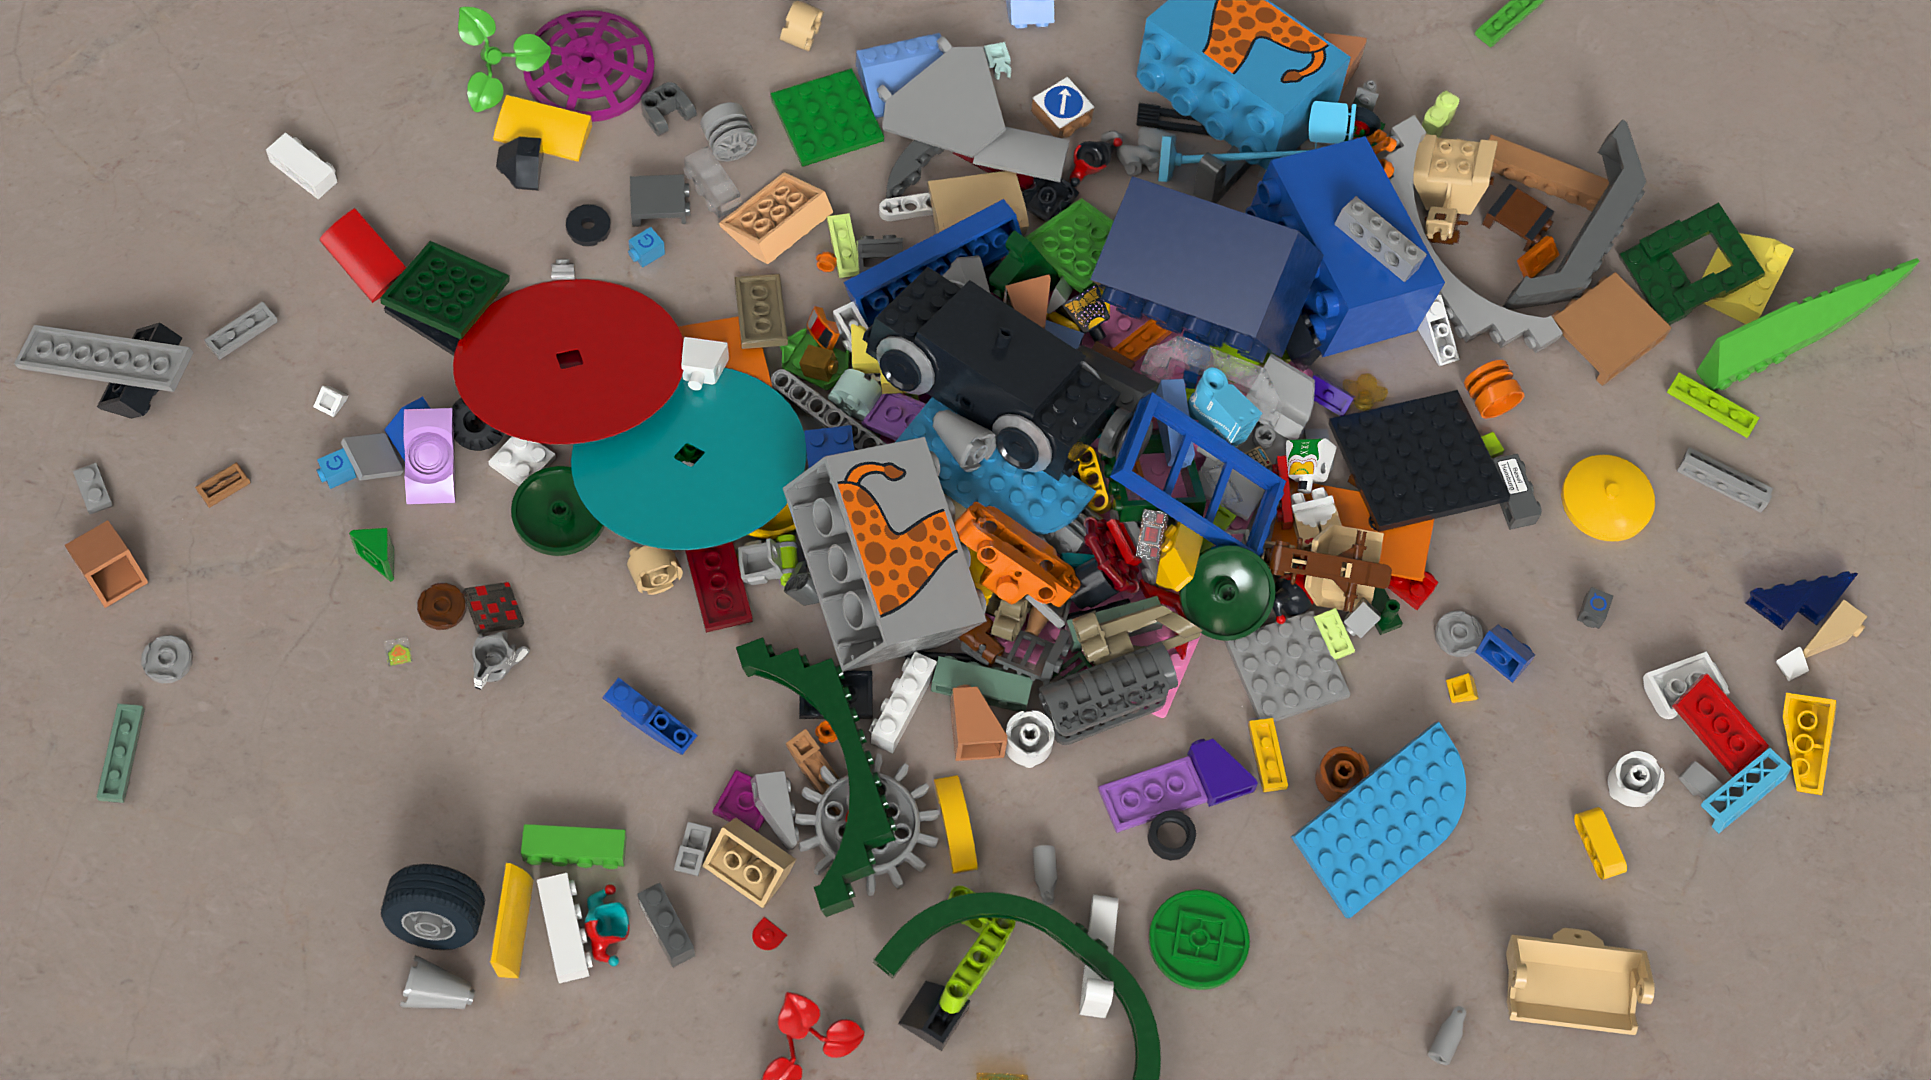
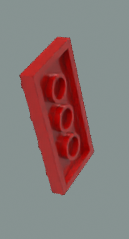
M1702 674L1672 705L1675 711L1732 777L1737 775L1769 747L1766 741L1708 674Z

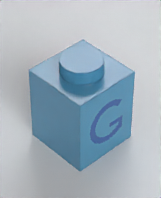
M652 227L628 240V254L634 262L638 261L642 268L665 254L664 242Z
M344 448L317 459L320 467L316 470L322 483L327 482L330 489L357 478Z

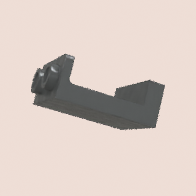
M684 175L630 176L632 227L641 226V219L681 218L682 224H686V216H690V202H685V197H690L689 183H684Z

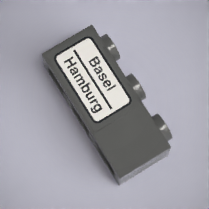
M1518 453L1492 459L1510 494L1509 502L1500 504L1509 530L1536 524L1542 513L1541 505L1534 497L1533 484L1531 481H1528L1525 464L1520 460Z
M659 882L637 893L639 905L672 968L695 957L694 946L661 883Z

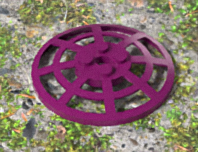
M598 10L570 12L547 22L534 34L540 38L542 34L557 24H560L563 28L555 33L547 42V45L551 47V54L561 55L562 65L550 70L548 58L542 66L544 75L534 82L530 71H523L526 86L537 103L589 115L592 122L617 117L629 111L641 101L642 96L648 92L652 84L655 65L652 47L642 31L632 22L621 16ZM580 17H601L598 23L581 22L571 25L568 21ZM613 20L625 25L635 32L638 37L627 39L617 29L609 26V21ZM595 28L592 36L581 37L575 29ZM605 30L615 35L620 41L609 44L601 39ZM566 33L571 39L565 47L553 46ZM644 44L648 57L646 73L634 68L632 46ZM625 48L627 64L615 61L614 51ZM586 57L594 59L589 63L582 61ZM613 69L623 72L617 81L609 85L606 78L612 73ZM566 73L574 81L572 88L560 83L556 77ZM630 75L642 80L639 88L629 98L621 103L618 102L613 92L622 87ZM550 82L558 91L568 95L566 108L550 101L539 91V88ZM598 83L601 88L595 91H580L583 84ZM605 96L610 105V108L597 111L575 110L578 98L594 99Z

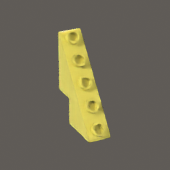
M851 324L853 369L865 374L881 373L882 394L907 393L891 385L882 374L878 361L866 353L868 343L862 339L867 329L861 325Z

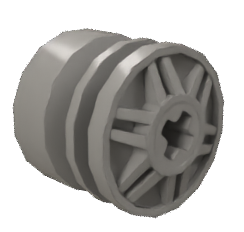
M732 102L723 103L713 107L702 117L700 125L716 159L720 161L737 160L747 155L756 146V135L742 105Z

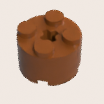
M1346 746L1335 747L1327 752L1317 768L1315 774L1317 788L1327 801L1335 802L1369 775V765L1365 757L1361 753L1358 754L1353 751L1352 748Z

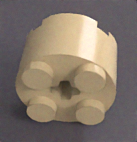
M794 1L786 18L785 28L783 27L780 40L810 51L814 41V34L819 32L822 23L820 21L824 11L802 1Z
M645 545L643 547H635L629 552L630 558L628 559L627 567L638 591L643 593L642 590L647 591L648 595L664 592L674 586L673 581L676 578L680 580L683 571L674 551L671 549H661Z

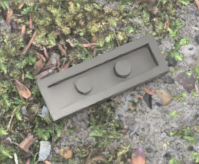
M261 302L206 338L205 343L220 360L278 321L264 302Z

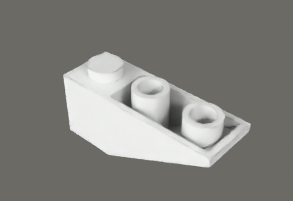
M1438 295L1418 327V331L1438 366H1442L1460 359L1442 296Z

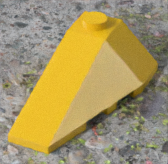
M1786 693L1783 721L1797 792L1821 796L1823 794L1837 707L1836 700Z

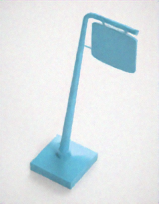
M1313 102L1309 120L1310 142H1316L1315 149L1317 142L1337 144L1344 142L1346 136H1349L1348 141L1353 140L1357 104H1352L1351 113H1348V105L1346 103ZM1348 115H1351L1349 133H1346L1348 125ZM1162 136L1158 181H1171L1175 166L1199 163L1204 155H1182V153H1177L1175 136ZM1309 150L1212 155L1221 161L1286 157Z

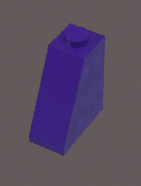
M1199 739L1190 746L1187 755L1190 756L1207 795L1209 807L1255 791L1258 785L1257 780L1214 739L1207 741Z

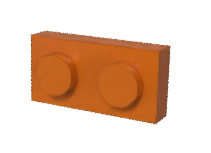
M1545 236L1517 260L1523 277L1528 276L1532 279L1560 255L1553 237Z

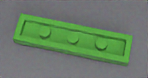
M1511 0L1476 30L1475 36L1491 48L1545 0Z

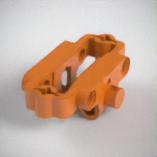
M974 502L954 522L960 540L977 552L978 560L986 566L981 574L980 584L1009 604H1015L1028 594L1040 603H1052L1056 607H1061L1080 588L1081 583L1075 576L1074 569L1057 557L1054 547L996 507H985L979 502Z

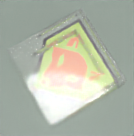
M408 636L384 641L389 667L413 662Z

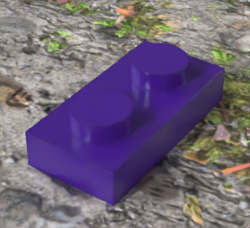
M1315 374L1313 376L1315 382L1314 401L1339 416L1345 415L1355 396L1320 375Z

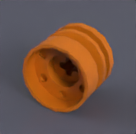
M1495 360L1480 366L1471 372L1463 382L1464 387L1469 391V396L1476 399L1475 406L1482 418L1488 419L1502 415L1517 406L1524 398V392L1518 381L1512 379L1513 372L1509 370V365L1505 360Z

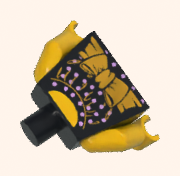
M1096 284L1056 309V312L1047 313L1046 320L1084 334L1089 332L1094 342L1107 337L1100 324L1110 319V304L1100 299L1104 290Z

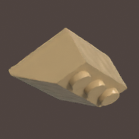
M734 818L722 827L702 866L764 908L786 880L797 859L739 819Z

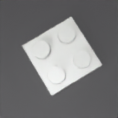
M512 436L488 462L490 467L517 486H520L533 473L548 468L556 459V455L540 443Z

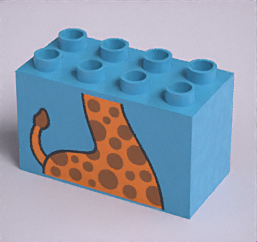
M1168 0L1146 19L1136 77L1147 91L1158 92L1172 103L1174 109L1183 116L1190 115L1204 125L1207 132L1214 139L1225 140L1230 145L1237 147L1240 153L1295 151L1309 138V120L1313 102L1338 103L1351 57L1269 0ZM1278 158L1245 161L1252 165L1258 164L1267 170L1270 161Z

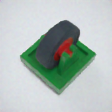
M1356 107L1353 137L1366 136L1367 138L1378 129L1384 130L1385 123L1381 122L1374 112L1366 108ZM1348 115V125L1346 133H1349L1351 115ZM1349 136L1345 137L1344 142L1348 141ZM1374 142L1371 144V147L1377 145V143Z

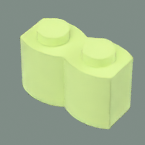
M1444 91L1437 97L1435 105L1428 109L1422 122V127L1426 134L1437 135V138L1441 136L1444 127L1454 117L1460 100L1457 96Z

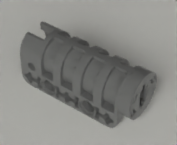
M1159 641L1040 687L1038 696L1044 714L1053 724L1055 740L1061 745H1070L1161 710L1165 706L1168 691L1178 687V680L1168 651L1163 643ZM1140 708V710L1137 713H1131L1132 711ZM1092 726H1095V727H1094L1092 730H1090V731H1086V730H1085V729H1087V728H1090V727H1092Z

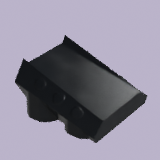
M1034 177L1033 184L1022 195L1026 210L1048 222L1068 208L1080 192L1062 178L1060 182Z

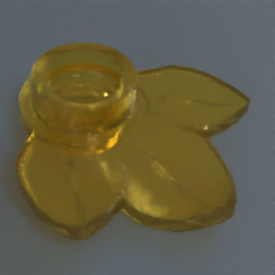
M1369 373L1360 375L1357 381L1344 379L1343 390L1355 396L1353 400L1354 405L1360 410L1371 409L1375 402L1385 400L1388 394V389L1377 386L1376 378Z

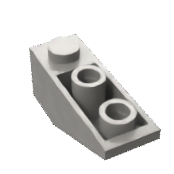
M785 771L756 774L751 779L754 804L787 850L792 849L797 845V841H799V831L793 823L795 807L793 802L789 800L788 793L791 791L790 780L786 778Z

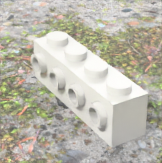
M854 302L833 311L834 321L844 339L842 341L845 350H849V353L852 352L851 324L861 325L868 329ZM881 373L865 374V379L870 381L873 378L881 386Z
M914 652L911 659H906L902 667L904 673L901 679L896 678L892 685L891 691L893 694L890 699L885 698L880 708L882 714L879 720L875 718L870 726L869 732L872 733L871 744L893 754L934 677L937 661L917 652Z
M567 873L538 879L537 884L558 982L563 983L588 977V968L593 966L590 952L584 953L583 944L587 943L585 929H579L578 919H582L579 904L574 905L572 896L577 895L574 880L569 881Z

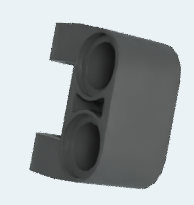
M673 82L664 83L645 93L641 98L642 115L657 136L669 131L667 122L664 119L665 115L677 110L685 121L697 116L693 103L679 86Z
M806 560L800 561L796 565L784 587V592L803 606L820 602L810 571L807 572L805 569L808 566Z

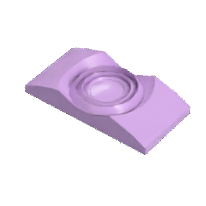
M453 408L404 409L405 490L407 504L455 503Z

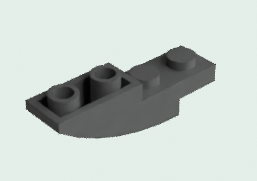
M916 140L911 142L897 159L891 171L887 184L886 199L900 197L906 188L910 185H915L921 178V168L926 166L932 157L936 154H941L945 149Z

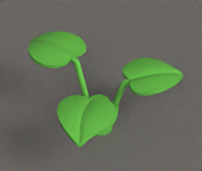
M460 7L458 32L461 39L466 44L473 46L480 45L483 40L485 41L484 48L481 50V58L486 62L488 76L482 72H476L471 76L467 85V96L470 106L474 112H480L494 107L503 97L502 83L496 78H491V65L499 63L502 57H516L515 64L518 69L534 71L546 63L551 54V47L536 35L523 34L514 42L513 48L515 53L501 52L497 47L489 46V39L487 38L496 31L493 18L479 8Z

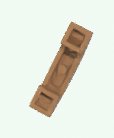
M806 729L786 743L799 768L818 793L824 794L830 787L820 775V769L824 765L831 770L837 779H840L820 753V747ZM830 807L837 816L841 814L838 808Z

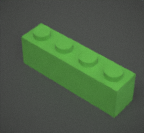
M524 824L521 856L523 861L531 865H541L542 862H548L555 866L577 864V866L582 868H590L592 865H603L606 869H617L618 866L624 867L627 841L626 831L620 829Z

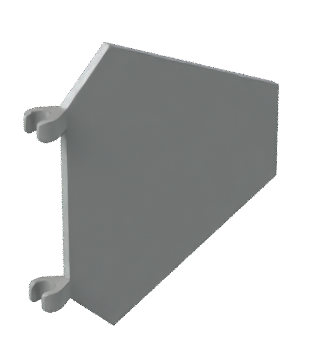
M941 37L937 40V44H939V50L944 54L899 91L892 95L884 85L876 89L879 93V98L885 102L882 128L890 133L973 158L1005 132L1006 128L983 47H952L945 37Z

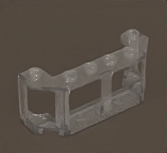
M1180 335L1168 342L1148 349L1140 368L1144 376L1160 383L1161 380L1171 379L1176 366L1201 376L1208 368H1217L1225 374L1228 384H1233L1239 391L1255 396L1253 403L1259 405L1258 409L1263 413L1258 421L1265 426L1275 429L1283 406L1267 369Z

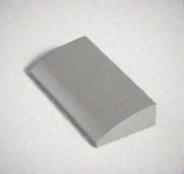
M1005 127V132L974 156L973 164L1060 182L1070 140Z

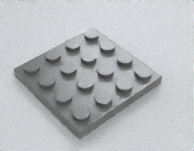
M1314 611L1288 618L1284 624L1275 622L1259 627L1255 632L1246 637L1225 641L1258 720L1273 718L1274 722L1350 697V691L1337 662L1331 656L1314 620V616H1316Z

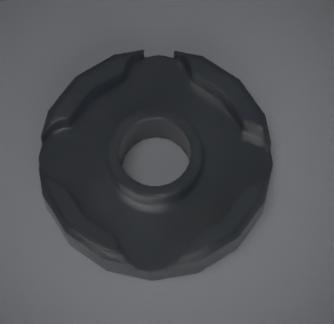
M584 204L574 208L566 218V231L574 243L581 246L598 245V242L607 239L611 232V220L603 208L594 204ZM587 222L594 224L590 229L582 227Z

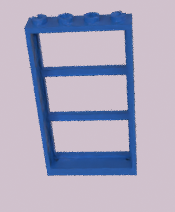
M1153 392L1139 400L1110 475L1111 478L1214 545L1230 544L1242 546L1251 550L1260 558L1264 553L1263 546L1265 540L1270 535V526L1272 520L1277 515V506L1284 495L1283 489L1286 483L1284 479ZM1153 416L1183 435L1163 491L1132 471ZM1191 441L1224 463L1205 518L1171 497ZM1232 469L1265 490L1246 545L1213 524Z

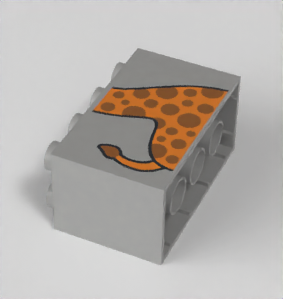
M925 437L825 456L783 487L842 672L911 655L914 652L919 653L939 648L986 622L984 615L986 612V600L982 591L975 588L969 570L971 564L970 552L968 547L959 540L954 525L955 507L951 499L944 496L938 478L940 463L936 454L929 451Z

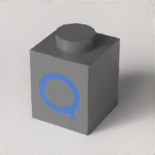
M1591 587L1584 598L1577 620L1583 622L1588 627L1600 629L1606 620L1613 595Z

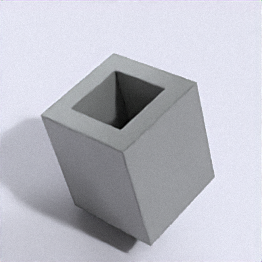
M1363 597L1353 608V612H1349L1344 617V623L1346 624L1344 627L1352 636L1357 634L1362 638L1381 619V613Z

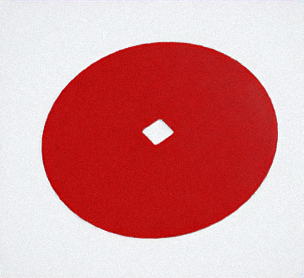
M556 280L517 290L491 304L465 336L459 340L454 354L453 375L459 395L466 406L479 419L494 429L507 435L536 443H586L625 432L639 425L663 407L677 389L684 369H682L681 364L684 341L672 317L659 304L638 291L599 280ZM579 350L583 364L561 369L556 355Z

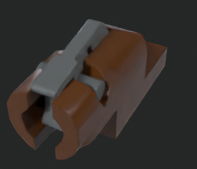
M985 615L986 622L959 636L958 639L962 642L961 650L982 664L992 667L997 663L995 662L997 655L1002 657L1005 647L1001 645L994 635L990 634L994 622Z

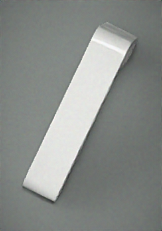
M1093 894L1088 935L1094 940L1098 938L1108 946L1107 951L1113 955L1118 898ZM1086 965L1084 966L1080 1015L1106 1018L1112 1003L1114 981L1103 980Z

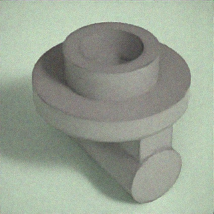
M556 259V263L551 264L552 280H575L574 263H570V259Z

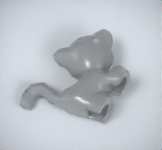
M1141 127L1138 130L1139 146L1122 144L1121 147L1115 148L1117 157L1129 176L1140 174L1142 171L1141 165L1147 166L1150 172L1158 171L1160 167L1162 136H1175L1176 141V135L1166 133L1158 128ZM1108 131L1101 136V140L1104 142L1115 138H1121L1123 141L1122 134L1117 131Z

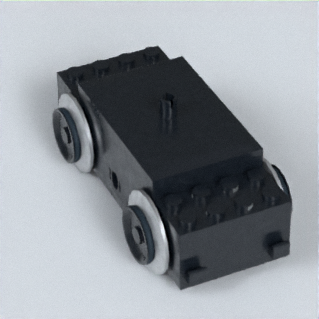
M929 267L875 317L873 325L864 332L862 339L868 343L866 353L878 361L882 374L895 388L909 394L921 395L927 393L958 415L996 434L998 452L1010 465L1029 472L1044 471L1057 481L1064 474L1070 478L1078 470L1080 464L1078 459L1103 432L1121 394L1103 382L1096 370L1084 362L1086 356L971 280L966 284L948 280Z

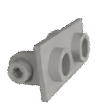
M1373 80L1366 81L1363 88L1358 87L1353 104H1357L1356 107L1366 108L1372 112L1379 95L1375 93L1377 85Z

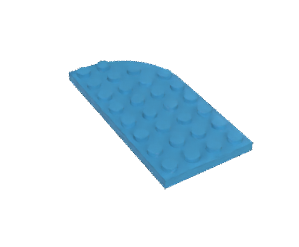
M933 397L896 440V442L925 437L929 451L936 454L940 463L938 478L943 493L966 509L974 502H979L985 507H996L1035 535L1049 534L1072 523L1082 513L1096 493L1094 489L1073 475L1069 478L1064 474L1057 481L1044 471L1029 472L1018 469L1003 459L997 447L988 460L984 458L979 462L980 468L972 472H966L959 466L933 428V418L937 412L946 409L952 411Z
M1434 722L1291 836L1345 918H1351L1441 845L1453 832L1461 817L1466 798L1465 771L1458 750L1440 722Z

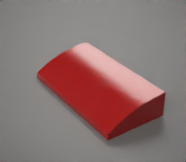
M355 208L337 220L319 238L322 245L372 303L378 300L406 269V266Z

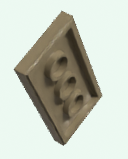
M780 274L735 277L742 349L787 346L788 338Z

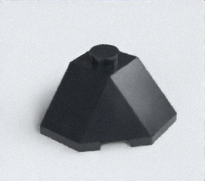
M517 137L499 147L496 169L510 180L515 189L539 190L544 155L542 139Z

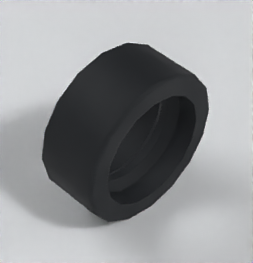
M1175 810L1164 811L1157 815L1150 825L1147 836L1149 846L1162 859L1170 861L1179 860L1188 855L1193 848L1196 839L1195 825L1190 817L1182 812ZM1172 822L1183 827L1186 832V841L1183 846L1172 849L1161 844L1157 835L1160 826L1164 823Z

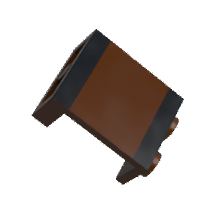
M1509 184L1487 212L1482 225L1490 229L1495 221L1527 240L1523 251L1527 252L1531 246L1536 245L1542 239L1541 233L1543 231L1547 233L1554 223L1551 218L1555 211L1512 184Z

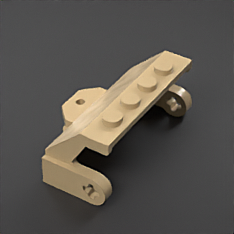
M1563 928L1553 934L1552 939L1511 935L1506 952L1509 969L1507 1006L1510 1020L1636 1035L1638 1030L1635 1016L1636 1002L1638 1000L1642 1004H1651L1654 998V981L1647 951L1604 946L1603 940L1590 931Z

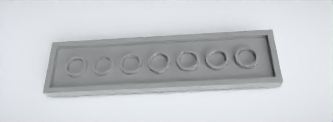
M34 325L14 364L19 369L174 392L194 352L190 347Z

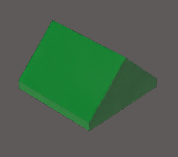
M388 528L352 530L349 535L356 554L392 582L394 580V546Z

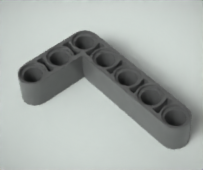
M1233 145L1226 154L1240 152L1239 149ZM1207 152L1201 158L1197 167L1193 195L1217 204L1252 164L1245 160L1221 161Z

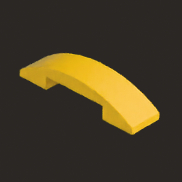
M957 775L934 779L938 804H940L947 836L948 852L953 874L978 870L969 815L959 777Z

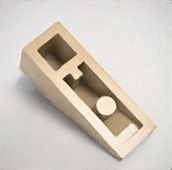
M1843 600L1804 648V657L1807 658L1843 644L1852 635L1857 638L1865 628L1862 623L1867 616Z

